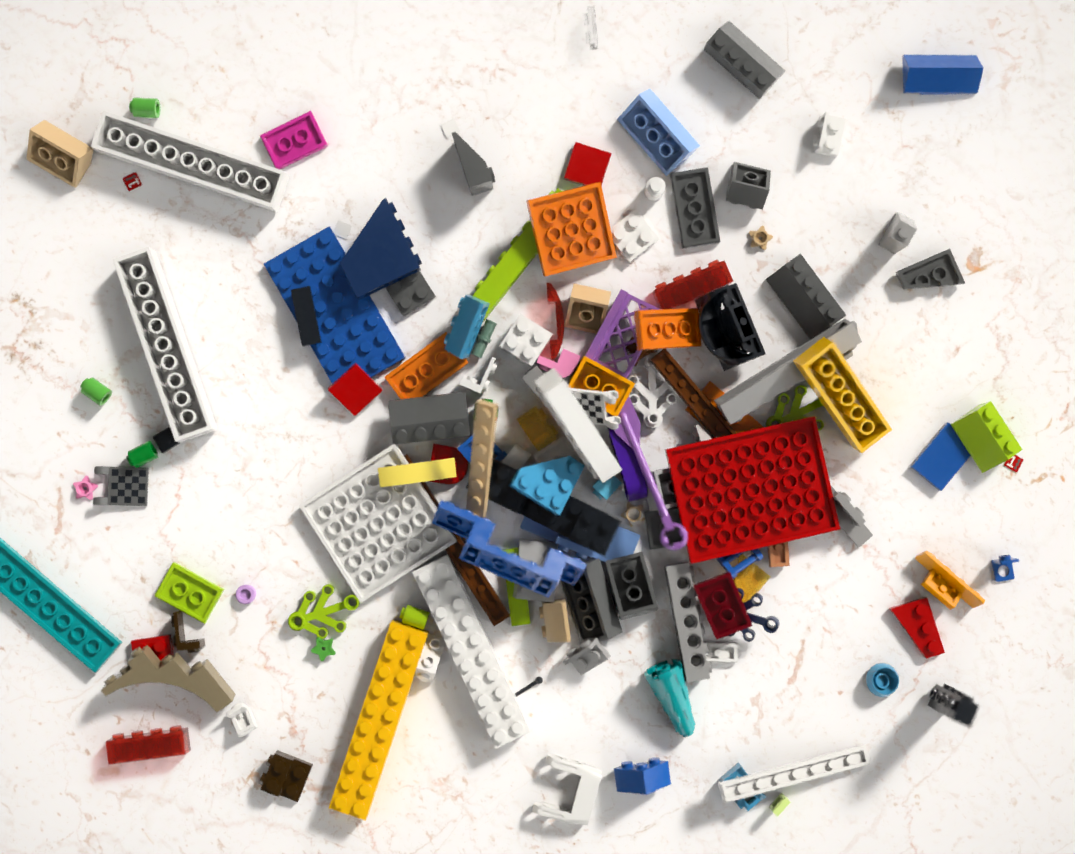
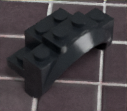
M737 283L725 285L694 300L699 310L698 325L702 341L707 349L719 359L724 371L766 354Z

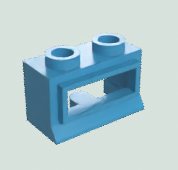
M738 762L721 778L723 781H727L748 774ZM764 793L754 795L747 802L744 798L735 800V802L741 809L745 807L749 811L757 803L765 799L766 796Z

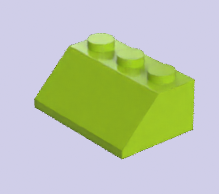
M991 401L976 406L951 424L982 473L1009 460L1023 450Z

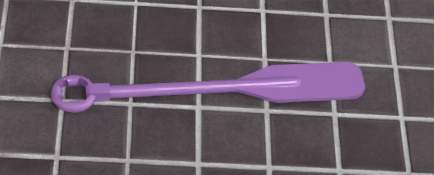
M628 396L618 415L621 418V423L618 424V429L614 431L633 449L665 525L660 534L661 543L669 550H679L687 542V531L682 525L672 523L640 448V420ZM674 527L680 528L679 533L681 537H684L681 543H674L673 546L667 545L669 541L664 536L665 532L674 530Z

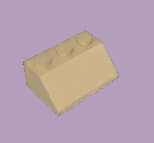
M43 120L29 131L26 159L74 188L77 187L91 164L93 148Z

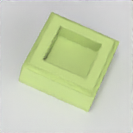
M780 793L769 808L778 817L791 802L783 793Z

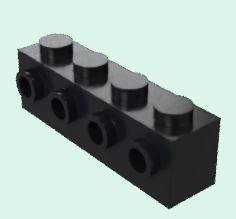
M936 684L929 694V707L949 719L971 728L980 705L974 703L975 698L947 684H944L943 687Z

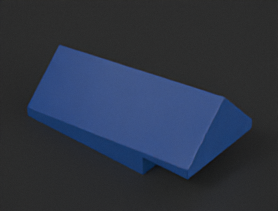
M902 55L903 93H920V95L977 94L984 68L977 55Z

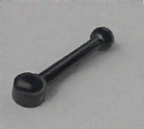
M537 677L534 682L516 692V697L534 685L541 684L543 682L542 677Z

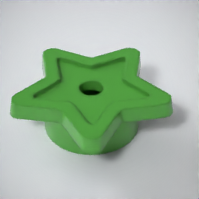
M317 637L316 646L311 649V652L318 654L321 661H324L327 655H335L336 652L332 648L333 639L323 640Z

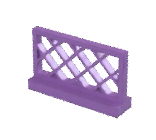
M621 289L585 356L627 379L642 350H636L635 353L628 355L625 347L635 342L637 345L634 330L636 327L635 325L633 326L631 320L634 312L629 313L628 306L632 300L638 303L640 310L662 309L636 298ZM628 318L631 327L620 330V321ZM632 330L634 339L624 343L622 333ZM619 335L622 344L611 347L610 339L613 336ZM623 347L625 356L615 359L612 350ZM610 351L612 361L607 363L600 361L602 354ZM627 359L628 367L624 373L618 370L616 363Z

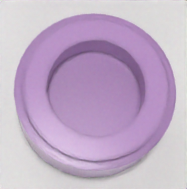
M245 584L236 590V599L241 604H249L256 597V590L251 585Z

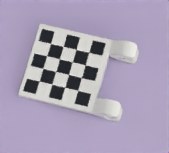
M570 388L592 424L604 425L614 430L618 429L621 418L619 416L607 417L605 402L609 404L616 403V399L619 397L617 391L601 392Z

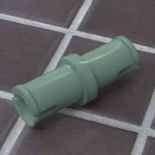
M486 319L480 334L477 335L478 339L471 354L482 358L488 343H491L490 338L497 323Z

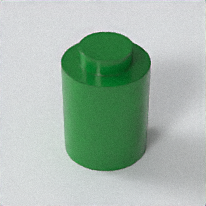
M147 441L129 450L128 456H126L130 466H135L136 468L159 457L151 441Z

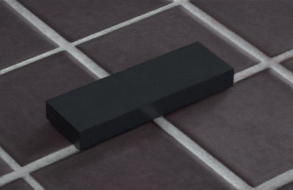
M306 286L292 289L291 294L302 346L322 343L311 287Z

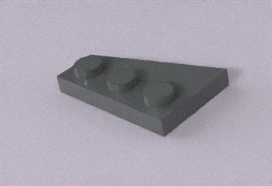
M950 249L896 272L903 290L965 284Z

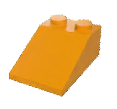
M583 356L567 385L569 388L592 391H617L619 397L616 399V403L609 404L605 402L607 413L618 416L635 383Z

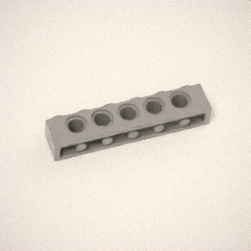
M688 562L664 566L685 681L688 683L710 679L709 673H712L710 661L707 662L706 659L708 646L706 642H703L702 637L705 634L703 623L699 621L701 608L699 604H696L695 599L697 593L692 582V577H694L693 566H689ZM679 578L686 580V586L682 589L677 586ZM683 597H688L690 603L687 607L683 608L680 601ZM687 616L693 618V624L689 627L684 625V619ZM694 635L697 642L695 645L689 646L687 640L690 636ZM694 655H699L700 662L697 665H692L691 658Z

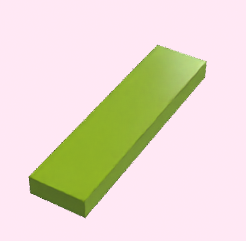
M518 548L502 549L505 552L518 555ZM506 579L511 625L531 624L528 600L513 597L514 582Z

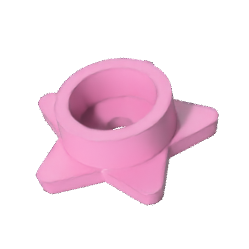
M85 476L80 482L73 483L76 488L77 499L84 496L90 500L93 499V491L98 485L91 483L88 476Z

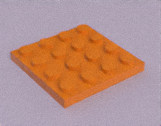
M601 182L526 200L543 276L546 277L617 258Z

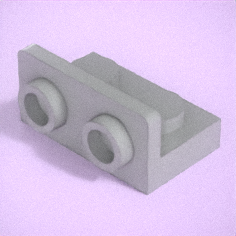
M596 637L592 641L589 639L585 640L579 645V649L574 647L567 652L566 655L568 657L563 663L566 665L571 662L580 675H583L608 660L611 655Z

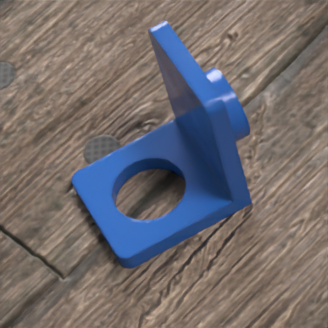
M1011 555L998 556L999 559L991 560L996 582L1015 578L1012 563L1019 562L1018 558H1013ZM1002 565L1008 568V574L1004 577L998 573V569Z

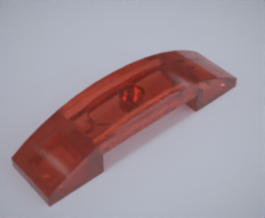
M547 283V303L555 304L557 340H550L551 360L555 361L561 349L564 336V313L555 288L551 283Z

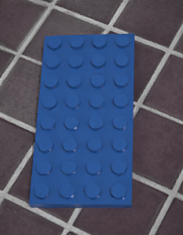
M328 226L264 263V266L296 322L291 290L306 286L311 287L322 343L310 346L331 383L333 384L355 363L372 378L404 360L406 357L371 296L369 295L361 300L356 297L340 264L346 253L333 230Z

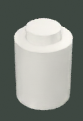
M653 177L648 180L644 192L649 200L656 201L662 197L666 188L663 179Z

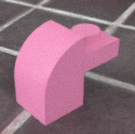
M563 349L557 363L539 355L536 364L540 365L539 369L545 372L554 368L565 379L575 371L581 356Z

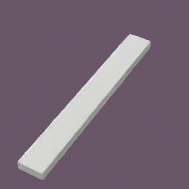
M859 745L719 782V788L723 803H728L870 765L866 745Z

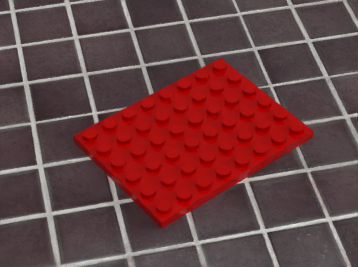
M815 416L665 449L681 525L686 529L688 535L686 548L690 564L840 530Z

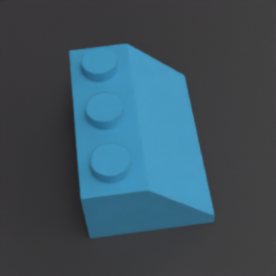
M465 295V297L460 299L458 308H460L459 313L453 317L451 326H453L452 331L446 335L444 340L446 351L461 359L470 356L490 303L471 295Z

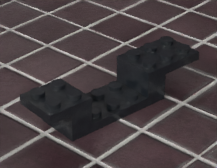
M492 458L489 500L566 536L570 540L605 557L619 529L621 520L572 496H569L561 514L556 516L510 487L509 485L517 469Z

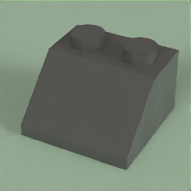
M734 162L728 183L726 201L733 204L746 205L752 209L758 208L763 210L770 190L771 170Z

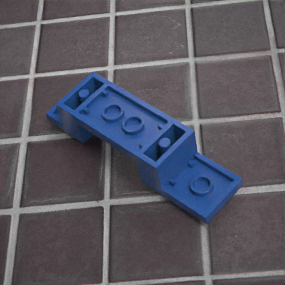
M441 500L432 524L467 539L459 559L548 598L559 583V580L574 586L587 565L578 558L567 556L562 551L550 548L540 566L535 562L521 559L514 553L505 552L496 545L488 544L496 525L495 523H492L487 518L474 515L469 510L458 508L451 502Z

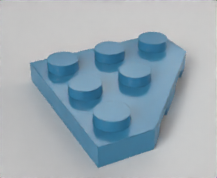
M566 456L520 468L517 470L509 486L549 512L559 516L585 465L571 456Z

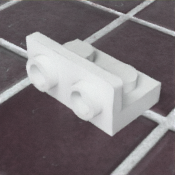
M826 111L818 119L817 128L820 129L819 134L815 135L813 146H816L815 153L837 157L840 151L846 118L829 115L830 112Z

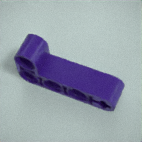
M607 427L616 460L622 469L620 473L627 501L631 502L647 497L645 479L633 449L615 433L614 429Z

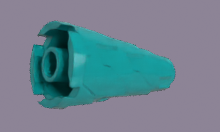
M671 659L673 664H668L667 660L659 662L648 668L647 673L644 672L645 679L650 684L656 698L660 701L663 710L669 716L675 731L683 737L691 736L694 733L696 724L692 714L681 661L679 659Z

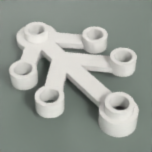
M649 354L644 358V365L648 368V389L639 381L637 375H630L628 377V380L631 377L637 379L634 387L649 401L648 409L640 402L637 394L629 396L630 398L632 396L637 398V402L632 404L644 415V423L650 428L660 426L663 420L662 414L678 401V396L675 393H670L666 396V401L657 408V400L666 392L670 385L665 380L656 390V368L648 362L649 358H653L656 354ZM671 395L675 397L673 403L668 400ZM651 415H655L657 417V420L655 422L650 421Z

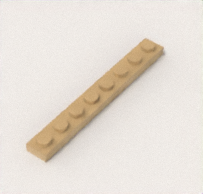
M479 399L476 402L466 510L481 518H486L498 404Z

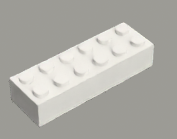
M552 368L534 381L537 385L536 392L544 401L545 406L554 416L555 421L564 431L565 436L573 445L576 453L583 460L584 465L595 479L599 477L602 483L622 471L620 465L559 373Z

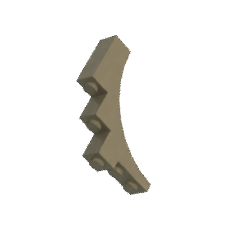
M148 645L142 649L140 647L136 648L130 654L131 658L127 662L128 664L119 671L120 674L108 677L101 689V692L106 697L118 689L133 684L148 682L166 683L196 694L216 712L233 702L236 695L208 659L202 663L198 661L190 668L178 652L172 656L168 654L160 661Z

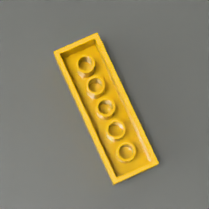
M822 337L793 360L854 449L863 453L892 430L833 341Z

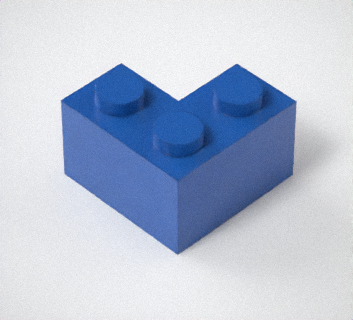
M657 757L648 759V762L633 764L632 761L622 762L621 766L614 768L617 792L647 795L671 785L668 761H662Z

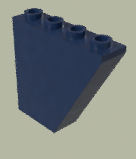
M386 198L381 201L340 262L359 300L421 271L419 265L422 262L418 254L414 255L411 250L414 245L409 236L405 238L403 233L405 227L401 219L397 220L394 215L397 213L393 202L388 203Z

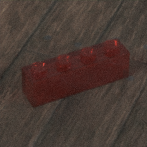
M719 260L708 263V267L705 269L698 267L690 271L691 274L686 277L683 274L673 278L672 283L666 284V282L656 285V289L653 290L652 294L658 308L662 310L673 309L715 289L730 285L733 279L725 260L721 262Z
M181 725L169 727L170 730L155 728L151 729L148 733H143V730L131 732V735L124 736V733L113 734L112 738L106 741L108 765L185 755L191 750L188 727L182 728Z

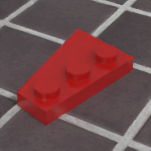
M927 597L889 608L925 658L945 653Z

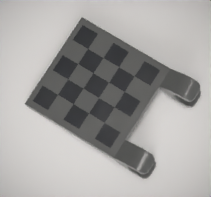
M96 466L94 468L95 474H109L108 497H94V505H148L149 468Z

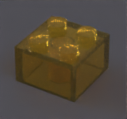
M535 406L517 418V421L539 452L558 439L556 436L558 431L553 424L549 425L545 419L548 416L542 408L538 409Z

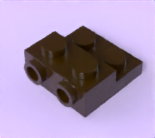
M277 750L274 755L271 754L268 758L266 766H269V769L260 778L259 784L262 785L260 790L277 797L281 795L298 802L313 764Z

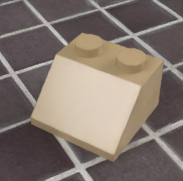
M574 283L564 327L597 334L605 320L611 292Z
M557 599L554 602L543 601L542 607H539L540 618H544L545 626H541L543 638L547 637V642H571L565 599Z

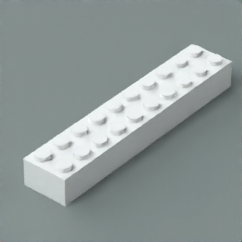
M106 111L102 112L91 144V148L98 153L274 212H278L290 178L285 171Z
M146 247L112 259L175 442H184L218 430L156 250Z
M447 554L414 570L412 573L495 749L530 733L531 726L449 555Z

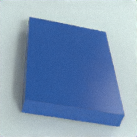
M947 422L910 467L935 488L942 491L971 455L951 424Z

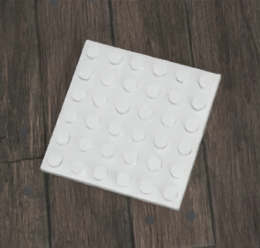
M395 443L299 505L360 603L458 541L452 532L432 524L437 507L421 482L380 487L378 468L409 464Z

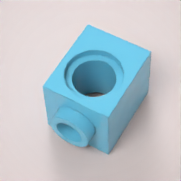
M615 476L604 483L598 479L592 486L595 489L593 493L600 500L602 498L607 500L622 482Z

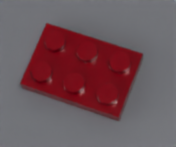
M730 571L694 585L716 640L753 626Z

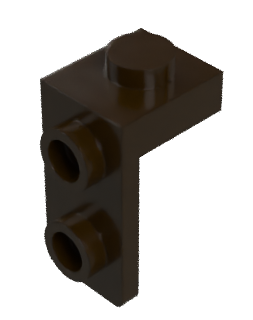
M182 611L173 612L171 624L172 627H175L173 643L175 647L177 646V651L199 652V649L205 646V639L185 640Z

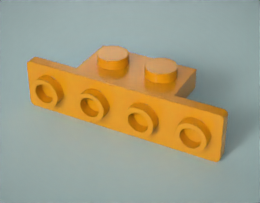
M924 551L916 556L915 559L929 571L921 585L950 610L955 608L960 598L972 608L984 604L985 599L978 592L974 591L964 580L956 576L947 566L936 559L932 553Z

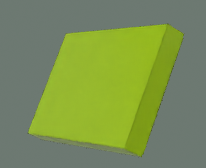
M173 562L154 596L205 624L225 589Z

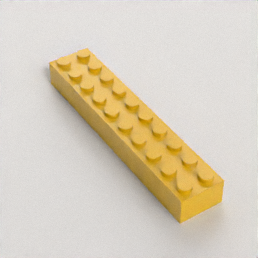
M395 619L390 622L329 809L366 821L429 634L428 630H421Z

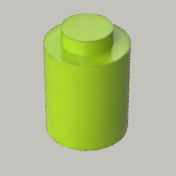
M407 605V608H402L399 618L402 619L403 624L424 630L430 612Z

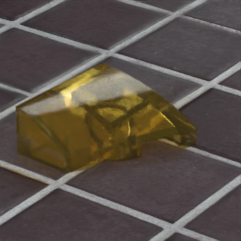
M743 554L739 556L738 564L747 557ZM755 563L743 569L734 578L737 588H741L744 591L743 603L750 600L753 594L758 593L771 578Z

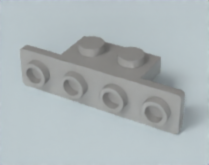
M831 486L839 525L855 545L860 547L873 536L864 525L866 522L863 518L864 514L858 507L854 508L850 503L852 500L845 492L835 491Z

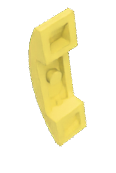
M454 458L378 468L380 487L457 477Z

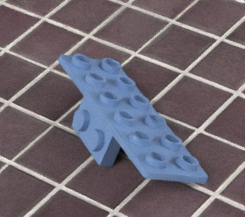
M525 516L520 526L523 530L555 542L559 545L558 548L563 551L569 552V549L577 552L576 556L583 559H587V556L596 559L600 558L603 562L634 554L640 538L639 534L619 527L604 557Z

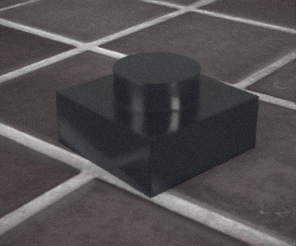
M170 427L153 436L161 453H165L180 444V442H175Z

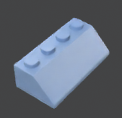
M651 89L639 94L617 119L666 176L689 158L700 146Z

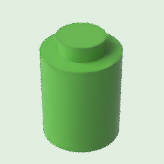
M134 97L129 103V110L133 113L134 117L159 118L160 102L156 98Z
M93 377L90 379L86 378L80 386L82 388L81 393L99 406L104 405L112 395V390Z

